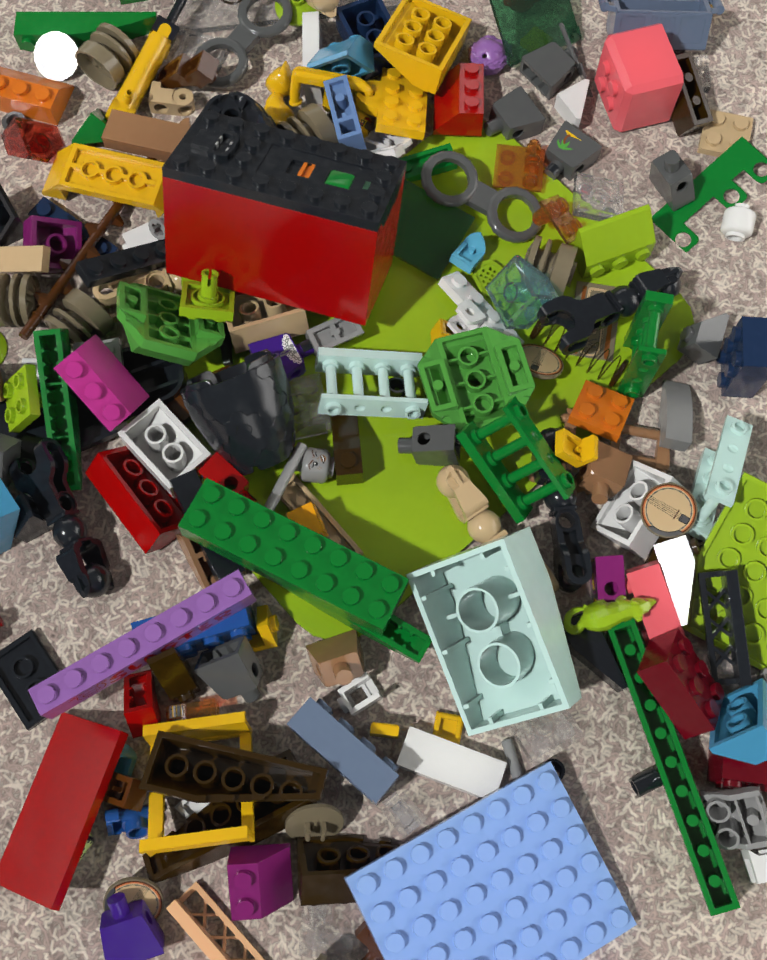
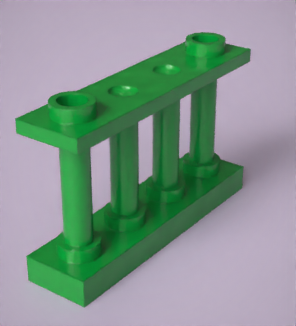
M646 290L624 337L623 347L632 349L631 362L617 388L618 393L631 398L643 397L666 357L667 350L656 347L658 332L673 305V294Z
M515 396L504 406L503 411L505 414L482 428L477 427L475 422L471 421L458 432L456 437L511 517L518 524L524 521L533 509L531 504L556 491H559L563 499L566 500L570 498L576 488V484L572 474L565 470L529 417L525 405L520 403ZM512 423L521 437L494 450L486 440V437ZM528 446L536 460L513 472H509L501 460ZM543 468L552 482L528 494H524L516 482Z

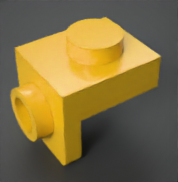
M562 428L555 432V456L575 468L591 463L598 459V437L592 434L581 439L565 428Z
M268 605L257 607L258 634L252 635V640L249 641L254 652L278 647L277 631L280 629L279 621L276 614L272 615Z

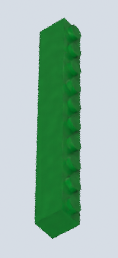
M634 618L621 622L612 627V629L607 630L708 912L711 916L741 908L674 725L637 673L645 647Z

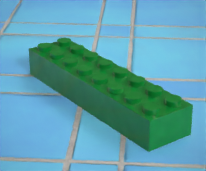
M208 478L203 482L178 524L182 536L381 637L408 586V578Z

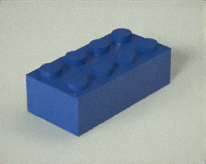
M247 606L175 649L185 659L197 656L198 651L211 649L244 635L248 641H251L252 635L258 634L252 606ZM154 617L132 622V630Z

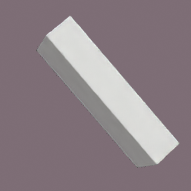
M319 11L302 12L303 66L307 67L308 62L319 49L323 48ZM303 84L306 103L322 104L323 87Z
M410 726L396 765L409 772L482 799L499 789L507 762Z

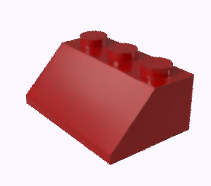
M459 63L448 71L434 95L433 135L482 136L484 64Z

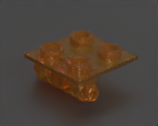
M532 139L527 144V147L497 144L492 187H519L532 192H541L545 149H541L539 141Z
M555 195L538 202L541 208L532 216L534 224L542 226L552 222L566 244L574 242L578 229L583 226L569 212V205L566 200L559 195Z

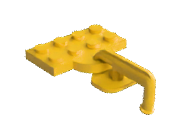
M304 66L295 67L291 75L289 105L296 107L302 104L303 100L300 97L301 83L324 87L323 81L346 74ZM383 67L381 81H364L359 77L347 75L356 110L377 117L375 132L424 140L428 92L413 86L396 68ZM324 91L322 107L325 111L331 113L326 91Z

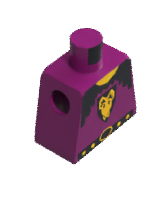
M623 555L591 558L592 577L590 579L592 603L600 599H604L606 602H615L618 596H626ZM606 584L611 588L610 595L606 594L604 590Z

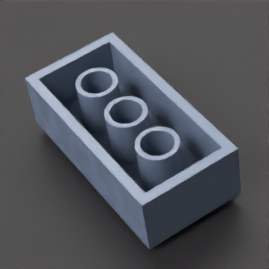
M310 697L287 725L377 806L398 781L399 775L396 773L398 766L386 756L381 760L375 754L376 747L365 737H362L360 740L353 735L355 732L354 728L342 717L337 721L332 716V708L319 698L317 701H314Z

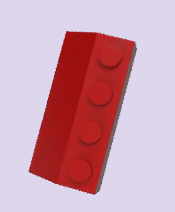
M126 446L97 453L85 474L144 553L148 554L162 549L177 538L176 534L181 533L178 524L184 516L177 498L174 499Z

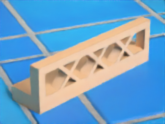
M198 881L179 899H175L166 908L210 960H266ZM195 891L204 899L203 913H192L184 904ZM208 905L215 913H207ZM195 916H203V925ZM207 916L220 917L224 922L223 935H211L206 930ZM227 928H229L235 936L227 935ZM215 939H223V946L221 947ZM227 939L240 940L244 945L243 958H231L226 953ZM247 950L255 959L247 958Z

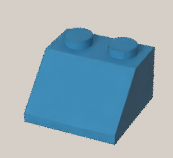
M352 35L347 40L333 42L329 46L319 49L308 62L307 67L356 77L375 72L373 43L361 35Z

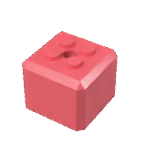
M657 23L610 34L606 38L594 81L613 129L625 132L669 121L684 84V78L663 25Z

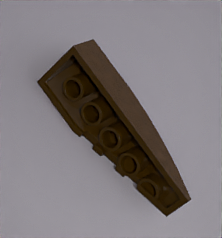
M158 730L139 789L195 803L315 801L322 798L329 770Z
M290 749L274 756L298 762ZM317 800L254 802L255 842L245 841L156 853L151 857L145 853L143 860L148 878L154 883H158L229 856L230 847L254 845L284 830L285 821L290 813L302 806L317 804ZM241 802L209 803L199 813L194 812L186 819L187 823L176 832L171 831L167 836L241 826Z

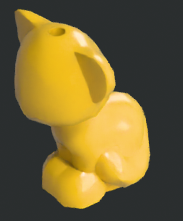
M287 61L282 66L273 70L265 81V86L271 94L266 100L264 109L269 113L276 125L281 121H286L289 116H294L293 110L284 101V98L289 96L292 70Z

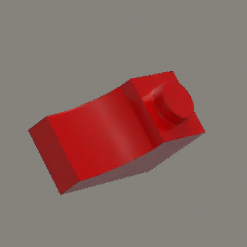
M151 669L124 677V716L133 738L143 736V725L161 723L154 675Z

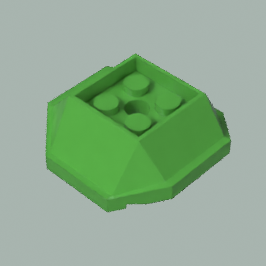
M119 281L117 287V318L124 327L131 352L189 367L201 357L222 346L225 339L223 322H216L211 319H189L179 316L181 299L179 294L143 284H129Z
M486 326L435 339L417 366L432 417L445 425L455 424L457 432L471 421H474L477 427L482 428L505 414L503 411L504 406L515 396L520 403L526 406L535 389V383L520 339L511 335L507 336ZM476 380L481 385L474 387L469 384V381Z

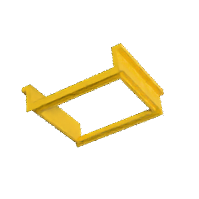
M245 711L143 725V737L150 745V753L158 730L207 742L240 737V749L253 752L252 728L246 719ZM149 792L148 839L139 840L140 854L147 853L151 857L156 853L245 841L255 842L254 802H241V826L164 836L165 795Z

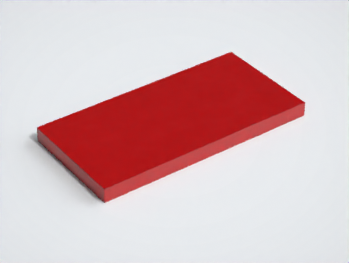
M65 712L61 714L0 861V886L46 908L60 911L129 735L128 733Z

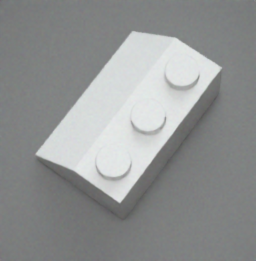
M160 399L117 432L123 444L174 499L176 496L169 480L193 469L198 474V470L212 457V454Z
M632 460L625 486L614 497L608 499L590 527L625 550L645 559L659 536L651 533L642 522L640 515L642 499L656 485L662 483L681 484L671 475Z

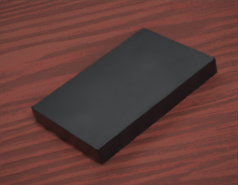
M33 629L0 650V688L28 731L47 719L40 716L28 689L60 671Z

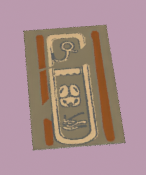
M577 281L575 299H586L598 293H605L608 290L612 291L616 287ZM618 321L593 332L581 357L588 351L584 357L593 359L598 347V343H595L599 342V348L594 359L599 358V360L606 361L609 353L607 349H610L607 361L612 362ZM582 350L570 355L580 356Z

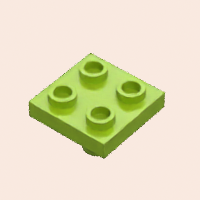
M209 269L202 270L201 283L183 281L179 316L189 319L202 318L211 319L216 322H233L235 291L217 287L218 271L212 269L211 279H209Z
M24 364L4 383L2 388L3 397L6 398L5 421L8 423L9 433H20L41 415L40 408H43L41 392H38L36 366Z

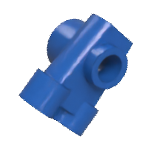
M143 805L141 812L118 808L105 810L108 836L122 834L124 831H126V837L130 839H139L147 836L149 805Z

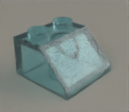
M515 255L485 287L506 329H529L538 320L536 315L540 307L544 303L558 297L549 278L519 255Z

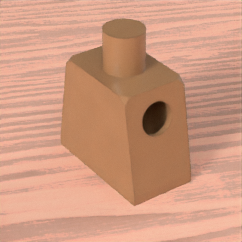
M598 441V459L579 467L580 470L576 475L577 485L592 492L591 500L593 503L605 504L608 499L614 497L625 486L632 456Z
M356 630L306 645L313 670L325 687L337 684L348 685L353 679L364 675V653Z

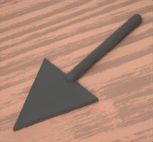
M560 23V30L571 57L576 63L575 67L581 79H587L582 62L579 63L564 24ZM588 86L587 91L590 97H593L590 86Z

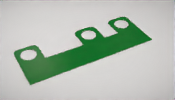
M741 137L693 179L694 201L674 212L668 204H665L652 216L653 223L674 242L677 234L682 232L689 234L691 243L686 247H680L687 253L698 243L699 239L684 222L712 197H715L726 208L732 207L736 203H743L747 198V194L732 180L744 170L758 183H765L767 175L763 177L757 176L753 168L760 162L767 164V158ZM729 189L736 190L740 195L739 200L732 204L726 202L723 197L725 191Z

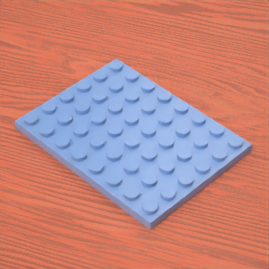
M551 761L545 762L344 877L384 960H582L637 925Z

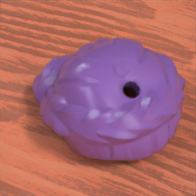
M486 35L480 38L467 49L469 63L484 64V76L500 73L511 58V46L505 40L497 39L494 35Z

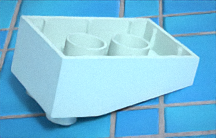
M530 526L435 561L406 574L468 736L566 710L582 698L552 582Z

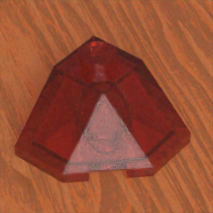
M15 116L1 134L8 155L46 163L64 145L57 126Z

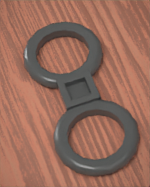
M260 0L241 1L238 6L237 15L240 24L227 38L217 37L207 40L194 54L195 56L202 50L210 53L217 49H228L233 51L239 58L235 71L227 76L217 77L212 84L209 83L207 86L227 88L243 79L248 70L249 58L247 54L260 41V38H271L279 35L287 29L292 21L293 8L290 0H273L282 7L283 15L278 22L268 27L254 25L247 17L250 7Z
M454 151L435 153L423 164L420 175L422 187L427 196L435 203L446 207H459L465 204L485 216L487 215V221L492 231L502 240L511 243H524L534 238L540 231L544 219L542 206L537 198L528 190L519 187H505L497 191L478 180L477 170L472 162L463 154ZM442 162L457 164L467 175V189L455 196L441 193L432 182V169ZM507 198L522 200L529 206L532 212L533 220L530 228L522 232L508 230L498 219V204Z

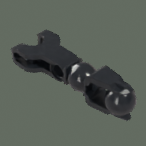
M668 267L637 274L629 282L628 286H617L612 291L608 290L605 293H598L582 300L569 296H559L544 303L536 316L544 326L557 324L563 326L568 331L561 338L558 348L563 355H570L583 350L593 332L603 329L613 322H617L619 318L631 317L637 311L646 290L673 294L674 297L677 296L681 290L680 277L683 270L680 267Z
M550 427L542 430L540 433L555 454V432L559 429ZM532 453V457H531V460H532V461L536 460V458H535V456L533 455V453ZM565 462L566 471H569L573 478H575L580 470L579 467L575 468ZM543 468L533 473L534 481L538 485L544 486L552 482ZM574 489L570 498L566 500L563 499L559 491L543 498L547 508L551 510L549 517H552L550 529L553 543L555 578L559 583V589L566 593L575 592L592 577L590 553L584 542L580 518L576 512V489ZM559 518H567L571 524L570 528L562 527L559 523ZM563 576L565 577L566 581L572 585L566 584L564 582Z
M43 438L34 447L37 463L35 464L33 460L28 458H18L9 466L10 475L16 488L32 497L40 515L47 522V526L53 527V539L60 547H63L59 551L60 554L56 556V562L68 581L73 583L75 589L83 598L100 597L107 590L114 589V581L109 570L110 564L103 543L99 539H93L92 536L87 537V525L77 516L80 511L79 509L77 510L76 500L67 482L69 462L61 445L55 439Z

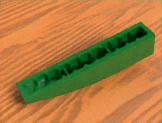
M16 12L13 35L20 50L34 51L35 45L42 35L51 31H59L69 35L79 49L85 41L90 40L91 34L104 22L119 28L130 40L148 35L157 19V13Z
M58 328L33 331L47 438L57 440L67 456L69 462L67 482L71 491L81 490L82 460L77 395L53 369L71 354L69 330Z
M288 590L352 629L418 664L432 642L429 635L395 615L392 616L381 637Z

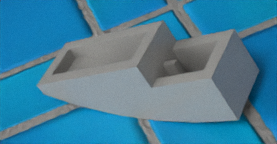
M668 380L662 382L658 428H661L659 447L685 452L692 444L693 404L690 386L687 384Z

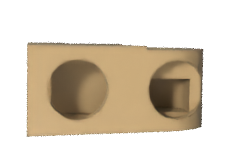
M152 81L148 97L151 113L189 116L195 111L192 91L187 88H179L177 90L163 88L162 82Z

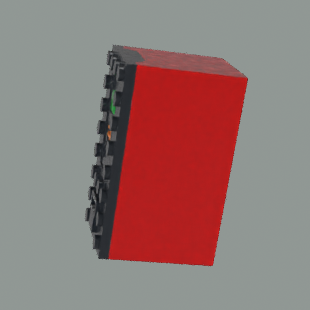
M202 110L162 166L166 273L201 282V271L209 269L208 278L211 279L212 269L219 273L217 287L366 326L393 261L407 161L400 160L394 156L376 154L367 149L349 147L343 143L321 140L315 136L297 134L291 130L270 127L264 123L246 121L240 117L218 114L213 110Z

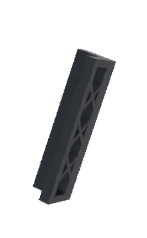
M728 569L697 573L710 675L720 685H752L738 571ZM721 576L722 589L714 596L707 591L705 578ZM722 595L724 598V603L719 600ZM708 596L713 599L710 604H708ZM716 602L725 609L726 613L720 624H717L710 618V610ZM726 623L728 632L723 628ZM711 624H713L715 627H717V628L713 631V633H712ZM719 631H722L729 637V645L723 653L714 647L713 642ZM730 651H731V659H729V658L727 657V654H728ZM715 652L720 655L717 660L715 657ZM723 659L732 664L734 677L718 679L717 667Z

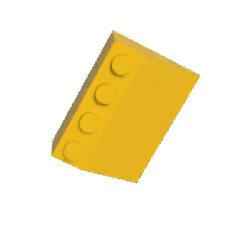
M402 0L375 40L373 47L413 86L435 95L465 43L472 19L428 0Z

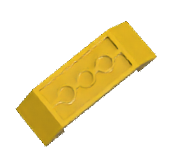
M73 143L57 152L42 194L66 200L69 192L154 210L159 218L164 213L162 178L164 162Z

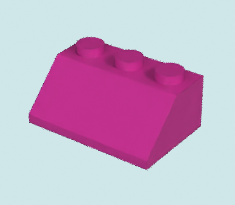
M96 334L53 368L109 432L150 397Z

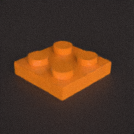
M586 380L567 423L617 443L635 399Z

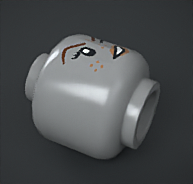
M307 447L295 471H299V477L304 482L322 484L328 478H332L335 460L326 449Z

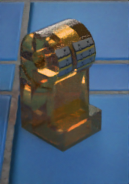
M216 698L166 707L167 722L220 715L219 701Z

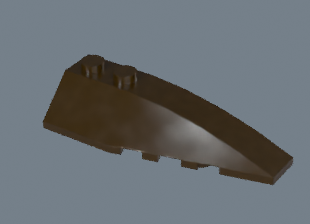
M356 834L326 836L325 841L320 840L321 836H313L309 842L305 840V837H297V875L301 906L356 903L344 877L400 845L391 844V838L380 837L379 843L364 842V835Z

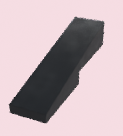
M195 469L169 480L183 514L186 513L202 486V482ZM200 545L215 581H219L236 570L240 572L245 571L243 566Z

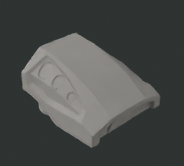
M749 786L710 792L700 790V798L706 807V814L711 821V828L714 830L719 849L733 850L737 848L751 850L767 847V807L759 787Z

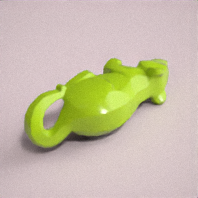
M620 595L615 599V602H606L604 599H600L588 606L583 604L582 607H574L565 614L563 620L564 628L569 634L577 635L585 628L595 632L607 631L621 622H626L633 618L640 622L643 619V615L648 613L656 603V600L652 598H632L627 600L626 596ZM580 611H583V614L576 625H572V616Z

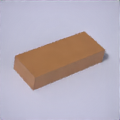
M112 109L101 138L105 148L167 161L191 126Z

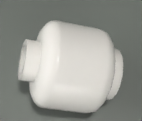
M736 203L734 206L725 209L720 231L727 240L743 242L746 238L752 236L756 213L749 209L750 206L748 204Z

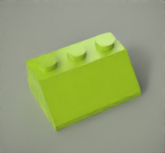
M649 204L578 229L573 246L578 247L574 262H578L576 267L582 279L590 276L592 278L598 277L607 270L613 268L615 270L621 269L632 261H643L651 255L656 239Z

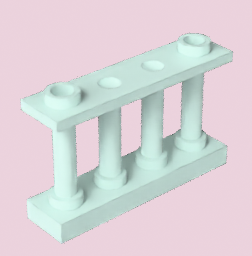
M318 347L315 372H325L327 393H321L318 414L407 418L411 420L423 419L428 399L416 398L414 377L418 378L419 375L417 366L423 357L422 353ZM336 373L352 374L353 395L338 394ZM362 375H378L380 396L364 395ZM388 376L404 378L406 397H390Z
M727 415L716 452L705 448L701 453L691 488V494L697 503L698 513L693 527L686 534L705 541L713 526L718 504L721 503L730 508L734 505L753 425Z

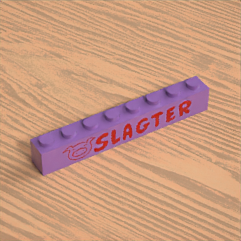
M236 570L28 689L40 716L53 719L147 665V659L172 647L180 646L257 600L244 576L239 570Z

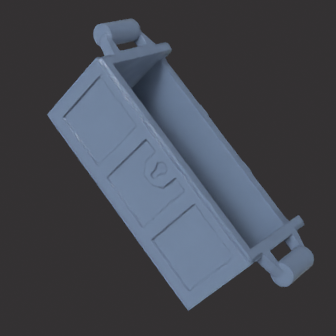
M598 0L601 11H608L606 22L608 35L660 23L664 27L673 50L704 51L713 14L721 15L725 10L721 0Z

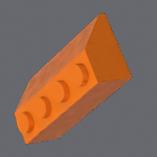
M0 67V111L7 113L17 111L26 118L58 126L75 87L71 84Z

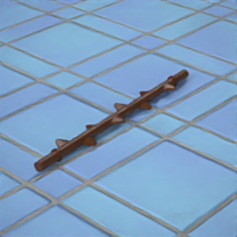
M147 157V158H146V159H151V160L157 161V159H155V158H150V157ZM112 201L113 205L99 224L92 222L85 224L90 237L74 259L59 260V264L64 272L49 293L35 292L33 295L39 307L31 313V318L20 331L19 336L22 339L28 340L40 322L44 321L45 315L60 295L67 296L73 289L70 281L77 272L75 270L76 262L100 256L95 246L110 225L116 227L124 225L119 213L126 204Z

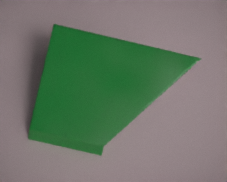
M99 108L90 113L72 139V144L103 142L101 137L108 120L104 119L105 114Z

